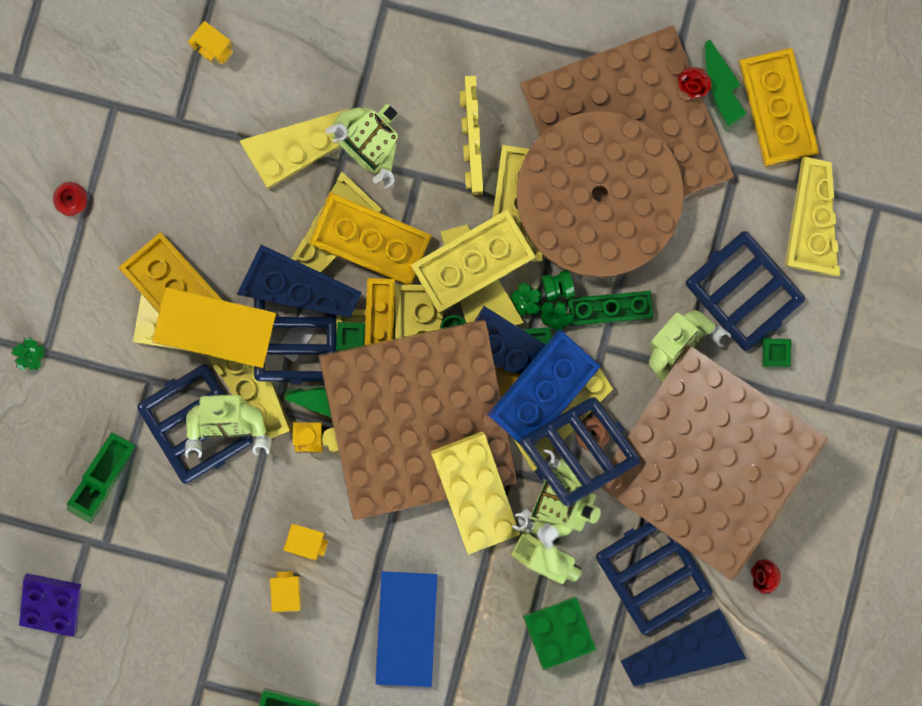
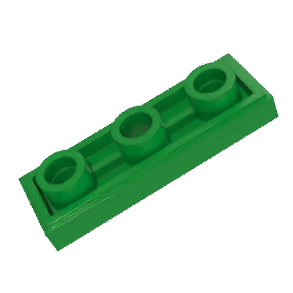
M651 291L568 298L569 314L573 315V322L570 323V327L654 318ZM613 304L616 308L615 312H608L606 305Z

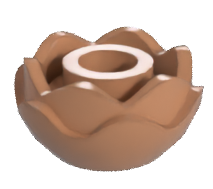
M586 417L582 421L589 432L595 431L596 434L593 437L599 446L603 448L608 443L610 434L597 417ZM575 432V436L577 438L579 445L583 449L588 450L583 441Z

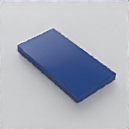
M558 330L490 410L487 416L520 444L519 441L523 436L560 416L601 366L562 330Z
M381 571L375 684L432 687L437 574Z

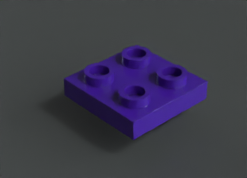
M26 573L23 579L19 626L74 637L77 631L82 584Z

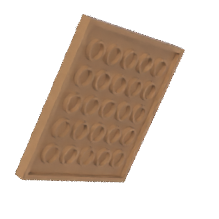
M674 25L520 83L539 136L557 122L576 114L594 111L619 113L642 122L657 133L667 144L681 172L683 198L734 178L703 97L691 98L687 93L679 90L677 78L683 70L690 68ZM597 187L592 191V197L598 202L605 201L608 197L605 188Z
M484 319L318 355L353 520L446 500L447 497L430 451L482 431L486 436L503 486L517 484L508 434L487 416L501 398L486 321Z
M688 344L626 437L640 456V464L601 488L729 580L734 581L829 438ZM620 448L611 460L614 466L627 459Z

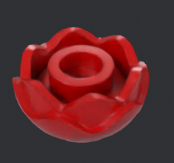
M687 68L677 78L679 90L687 93L691 98L704 97L711 90V79L702 68Z
M76 182L62 183L54 191L53 204L56 210L63 215L74 216L86 208L87 192ZM69 196H72L71 201L67 200Z
M768 559L758 560L751 569L753 587L759 590L760 593L768 594L777 589L781 582V572L774 562Z

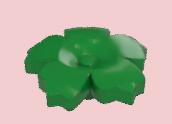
M524 282L519 284L518 290H515L511 295V302L517 304L515 309L521 316H526L527 313L529 315L537 314L541 309L537 302L541 301L542 293L538 288L532 290V286Z
M558 301L555 307L553 303L545 302L542 305L541 321L544 325H550L552 329L558 331L564 330L565 326L573 322V315L567 313L568 309L565 307V303Z
M31 337L24 338L23 344L18 343L15 347H12L11 354L18 357L15 359L16 368L22 371L27 367L30 370H37L41 366L39 359L44 358L45 349L43 345L37 346V341Z

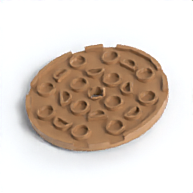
M594 111L576 114L557 122L534 142L519 172L516 199L519 218L526 234L534 247L545 258L571 273L581 276L605 278L623 275L640 268L660 253L674 234L683 207L684 192L677 161L672 151L657 133L642 122L629 116L614 112ZM597 187L605 188L608 194L607 199L602 202L596 201L592 197L593 189Z

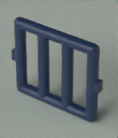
M742 231L720 251L716 250L708 257L709 261L685 282L686 287L716 321L731 334L732 339L744 351L750 350L769 332H775L783 325L782 321L805 301L804 294L747 231ZM745 245L755 257L709 296L699 283L741 246ZM763 265L773 278L728 317L717 304ZM782 286L791 299L746 338L736 324L776 289Z
M254 299V308L265 310V301ZM326 313V317L275 316L273 328H326L327 344L269 343L266 355H323L336 352V315ZM265 362L263 368L254 367V378L258 382H290V386H302V382H324L322 371H265Z
M207 364L200 365L177 380L171 379L164 384L166 387L137 405V410L183 484L190 483L214 467L219 469L226 464L225 461L253 443L252 436H239L240 439L187 470L179 456L185 453V444L189 438L173 447L165 432L185 421L188 412L196 405H200V398L158 423L152 413L151 408L202 377L211 392L204 396H225V391ZM200 436V438L198 439H200L203 442L208 438H201Z
M596 397L585 400L523 436L519 441L521 447L536 466L535 473L541 481L546 480L561 503L567 507L636 467L641 462L640 456L623 435L625 429L619 421L616 423L613 421ZM592 410L627 459L614 466L579 417ZM570 423L604 472L591 479L556 430ZM546 436L582 485L570 493L567 492L534 445V443Z
M649 522L636 530L632 528L625 532L623 538L596 554V560L643 635H648L672 619L677 621L686 615L685 611L713 594L710 584L689 550L668 535L669 543L617 573L609 559L658 530ZM672 553H678L685 566L636 596H631L624 584L626 581ZM691 575L699 590L651 620L646 621L639 606Z

